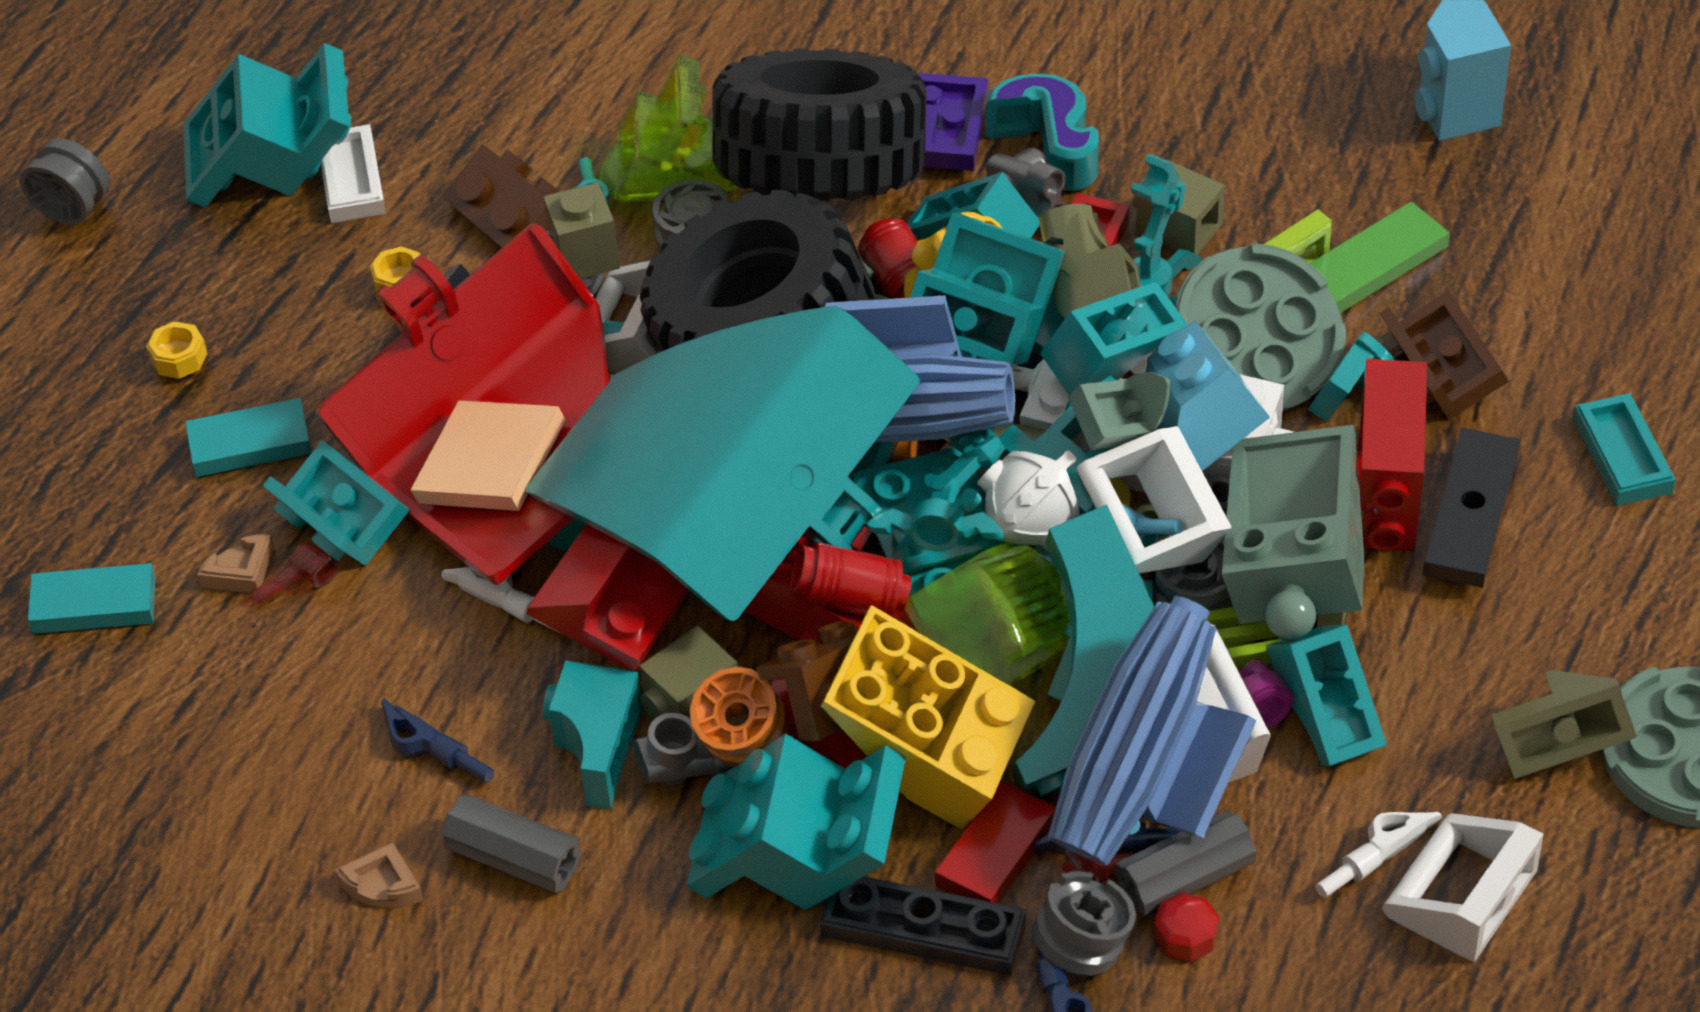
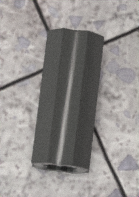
M470 794L458 797L455 805L446 815L441 835L444 837V848L554 893L565 889L567 882L576 872L581 855L579 838Z
M1225 810L1212 817L1203 838L1179 832L1117 862L1115 865V876L1120 887L1132 900L1135 912H1139L1144 917L1158 910L1160 903L1180 893L1191 894L1255 863L1257 851L1252 843L1249 829L1238 813L1232 814Z

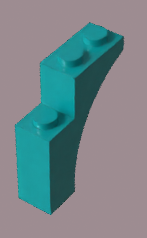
M1107 505L1049 528L1045 543L1062 582L1070 612L1072 629L1070 674L1066 691L1058 710L1033 746L1015 762L1012 773L1020 790L1028 794L1038 790L1041 798L1061 792L1071 755L1112 667L1154 608Z

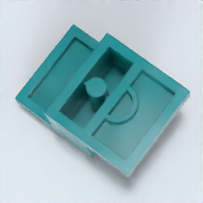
M323 43L296 78L238 54L183 123L186 200L206 208L220 190H226L230 186L235 174L289 196L295 193L305 179L314 177L321 165L322 159L335 144L338 145L344 141L351 127L352 119L348 113L346 92L348 78L345 76L343 51Z
M954 212L951 214L933 269L918 271L910 298L946 296L961 356L1009 362L1012 371H1014L1015 366L1027 363L1066 251Z
M784 734L763 749H755L737 766L724 774L719 773L715 775L706 786L701 800L702 806L705 809L700 830L689 849V858L692 860L686 887L708 898L742 876H746L804 910L815 906L885 864L906 757L885 745L863 760L854 761L845 769L787 734Z

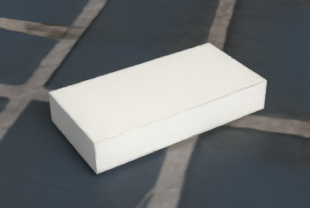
M370 124L351 127L344 141L338 145L335 144L321 161L331 223L386 214Z

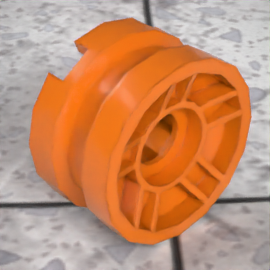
M735 666L715 672L706 678L696 690L690 706L691 725L713 757L728 766H737L755 749H763L776 739L787 734L789 727L787 709L768 680H760L758 672L749 668ZM749 711V717L742 725L733 726L729 721L732 716L739 718L742 715H746Z

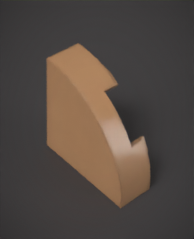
M267 534L246 536L240 538L241 544L225 550L218 556L216 552L210 555L204 561L197 574L200 587L259 594L274 551L272 536Z
M393 842L335 869L337 881L342 889L352 898L366 905L380 908H399L423 901L419 884Z

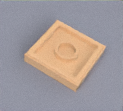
M458 401L414 482L411 492L419 504L519 511L528 495L525 491L527 485L543 466L566 419L558 406Z

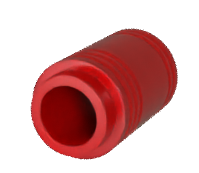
M883 219L873 223L867 228L858 245L860 256L865 264L875 273L874 279L884 295L889 299L905 298L904 284L906 274L916 267L912 261V252L918 240L908 224L901 219Z
M817 541L811 547L806 545L800 546L794 560L790 579L791 594L802 596V603L814 606L819 605L823 608L827 607L828 609L865 616L871 605L891 617L894 611L902 612L908 602L911 589L910 575L903 574L901 560H893L892 558H885L884 556L843 547L839 548L835 545L831 546L830 544H823Z

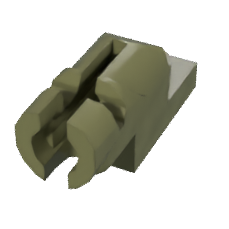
M1062 205L1047 210L1039 216L1043 243L1066 251L1053 287L1056 310L1064 319L1070 311L1141 287L1137 264L1120 244L1108 246L1099 225L1097 212L1093 213L1091 205ZM1148 357L1134 366L1131 371L1134 374L1145 373Z

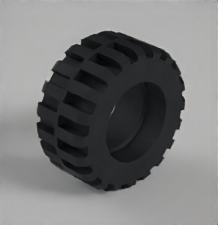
M809 48L793 49V51L781 52L780 50L765 52L761 56L750 55L743 57L740 62L733 61L726 65L712 85V161L726 180H731L737 187L742 189L751 188L754 192L762 195H770L772 190H786L792 193L794 197L798 193H802L820 201H830L833 198L853 200L860 199L864 195L878 196L886 194L891 188L898 190L906 186L909 181L914 180L925 162L926 86L919 74L903 62L895 63L892 58L870 56L868 53L860 51L842 52L839 49L809 50Z
M772 190L770 195L762 196L758 192L743 194L741 200L732 203L724 200L712 205L713 210L701 217L696 214L684 222L685 228L679 234L672 233L662 243V253L660 255H653L647 267V277L643 278L639 298L642 303L640 311L643 320L659 352H662L681 343L741 324L788 313L825 307L826 303L875 300L874 287L846 223L842 221L839 213L831 206L811 196L798 193L794 197L792 193L786 190Z

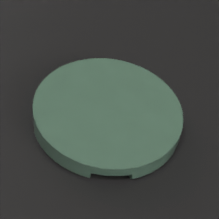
M1250 244L1249 247L1234 248L1213 256L1209 255L1190 272L1173 303L1188 325L1196 320L1239 374L1283 384L1282 412L1295 409L1315 397L1340 364L1343 356L1346 326L1342 322L1333 295L1327 288L1329 282L1306 260L1282 248L1265 244Z
M1651 667L1633 676L1620 687L1637 738L1602 749V759L1616 787L1636 806L1664 821L1680 826L1700 828V667H1675L1663 670Z

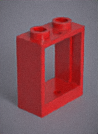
M1366 359L1357 457L1361 511H1364L1363 548L1381 551H1415L1424 479L1427 362Z

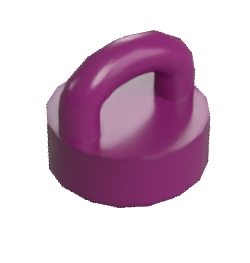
M1254 660L1245 664L1239 674L1267 729L1282 721L1292 708L1294 700L1292 691L1283 677L1277 672L1269 671L1263 662Z

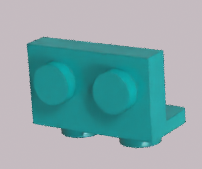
M324 440L318 444L286 486L271 476L263 484L268 491L279 499L273 506L277 513L300 530L306 523L317 530L311 541L337 561H340L347 553L365 566L410 510Z

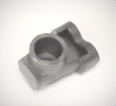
M1028 148L1014 157L996 154L988 160L986 164L987 176L1003 172L1038 219L1047 210L1067 205L1061 200V192L1065 185L1064 172L1051 166L1047 157L1039 150Z
M665 713L656 717L649 726L648 736L634 741L635 758L645 784L659 782L663 785L673 786L680 784L688 777L710 774L713 778L719 773L724 774L734 767L728 766L713 757L693 729L691 719L683 714Z

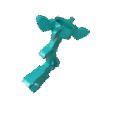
M1148 154L1144 160L1148 164V173L1141 184L1133 183L1131 192L1135 196L1151 202L1154 209L1146 231L1141 237L1134 240V249L1141 253L1140 257L1135 258L1134 261L1137 264L1141 286L1156 281L1168 297L1172 290V278L1176 277L1183 268L1190 270L1202 261V257L1183 249H1179L1167 261L1160 257L1164 230L1170 215L1174 211H1178L1183 205L1186 185L1178 181L1180 176L1171 162L1153 154Z
M991 428L944 438L949 446L956 448L963 454L944 473L940 475L931 473L925 475V484L932 493V497L917 505L913 517L895 508H891L867 522L868 527L875 534L890 535L894 530L905 534L891 556L893 560L897 559L903 562L907 559L910 552L918 551L921 548L935 552L947 551L957 544L959 538H969L980 533L984 539L998 540L1004 537V533L998 524L985 513L979 512L965 517L962 516L965 511L969 513L975 509L982 500L975 489L966 488L956 499L960 487L979 468L987 469L995 464L1005 450L1002 442Z

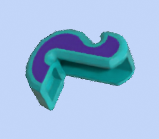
M1027 74L1001 81L988 92L985 104L987 137L990 139L1028 136L1034 131H1041L1044 155L1049 160L1051 166L1062 170L1065 174L1063 190H1082L1090 186L1097 179L1099 172L1098 130L1094 126L1086 128V97L1076 83L1057 75Z

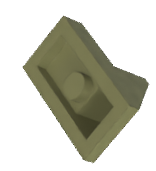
M1556 670L1546 671L1545 675L1552 694L1491 714L1514 779L1637 738L1616 678Z

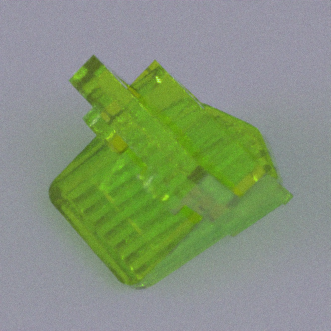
M678 55L658 96L637 90L617 131V142L604 160L597 175V179L607 185L609 194L617 201H652L665 187L674 182L687 179L712 182L721 187L727 195L738 188L731 180H726L720 174L712 161V119L702 116L706 87L700 85L699 61Z
M1007 542L981 552L910 596L905 607L906 613L920 634L1007 685L1019 678L1023 679L1064 654L1069 641L1064 633L1068 622H1071L1070 612L1057 569L1039 552L1028 545L1013 547L1011 542Z

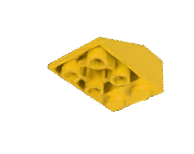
M871 605L821 707L867 756L885 745L905 756L900 792L910 801L963 830L993 798L1035 704V700Z

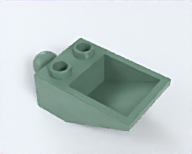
M1354 425L1242 439L1232 447L1226 517L1232 529L1225 533L1222 576L1239 624L1266 621L1268 628L1277 637L1284 640H1297L1306 636L1312 630L1316 615L1362 610L1364 549L1357 443Z

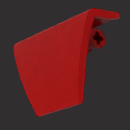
M535 223L529 224L454 290L446 277L428 258L423 255L417 256L411 262L412 269L390 288L383 285L375 292V297L402 334L315 409L316 415L357 467L410 509L406 514L408 518L459 560L494 585L503 582L574 518L534 499L530 494L527 495L519 511L419 504L412 494L411 488L458 401L558 406L566 421L545 460L546 462L610 382L600 305L544 228Z

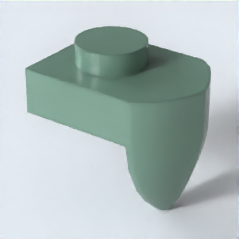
M1146 372L1135 374L1128 379L1080 384L1068 396V399L1090 449L1099 450L1118 447L1156 431L1164 418L1168 406L1170 379L1157 373Z

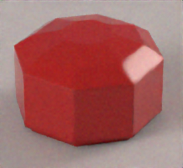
M1180 893L1160 903L1154 921L1153 938L1166 956L1192 962L1213 952L1219 931V915L1206 898Z

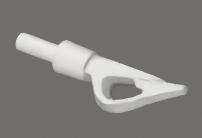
M470 567L444 569L442 571L441 577L443 580L457 584L460 589L480 600L502 608L525 623L535 620L545 625L526 614L528 606L535 597L513 589L511 575L500 584L494 585Z
M1387 812L1378 814L1368 827L1369 843H1365L1342 858L1343 866L1315 885L1318 894L1326 898L1351 879L1360 882L1378 868L1382 862L1390 859L1421 837L1426 829L1440 823L1443 819L1442 815L1439 812ZM1401 827L1389 832L1383 831L1389 828Z

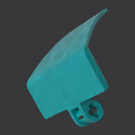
M836 305L769 317L719 330L654 354L616 373L530 481L525 491L534 499L609 535L655 561L722 618L735 621L804 533L813 542L817 541L823 544H830L831 546L835 545L839 548L852 549L850 545L867 522L883 512L881 507L856 485L848 475L917 388L920 379L916 373L858 320Z

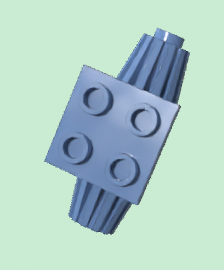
M946 296L826 303L825 307L836 305L852 315L916 373L920 379L917 388L874 443L939 440L1013 422V416H1015V384L1010 363L961 356Z
M1174 596L1171 605L1166 602H1157L1112 667L1068 763L1048 838L1057 845L1083 858L1107 866L1139 819L1196 837H1204L1257 721L1246 714L1197 702L1216 633L1215 626H1212L1207 621L1210 611L1205 607L1180 596Z

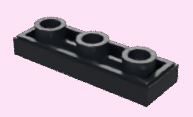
M1461 428L1424 560L1422 575L1480 588L1484 587L1518 459L1521 439Z
M864 876L828 897L820 921L821 937L1011 976L1026 925V909Z

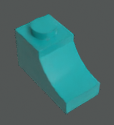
M1003 172L924 197L907 222L918 241L929 238L940 229L946 227L951 214L954 212H975L982 216L991 217L1003 229L1030 239L1040 225L1038 217Z
M1155 281L1070 311L1040 352V355L1070 395L1080 384L1097 383L1108 376L1119 380L1134 366L1157 351L1160 343L1167 335L1178 329H1184L1188 324Z
M1321 625L1313 628L1306 636L1300 639H1282L1266 645L1274 672L1283 677L1292 691L1294 698L1292 709L1305 726L1321 765L1331 766L1387 745L1348 625Z
M565 661L558 684H549L543 702V719L551 722L555 747L569 750L582 763L580 769L586 806L611 809L643 712V706L640 701L641 690L638 672Z

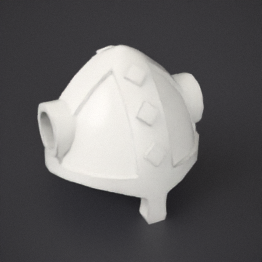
M1069 450L1057 460L1026 451H1013L1007 454L1002 461L998 460L980 478L977 485L986 492V515L991 517L1004 533V537L999 539L1000 541L1004 540L1021 545H1041L1048 551L1045 543L1049 528L1080 516L1078 501L1066 471L1076 461V457Z

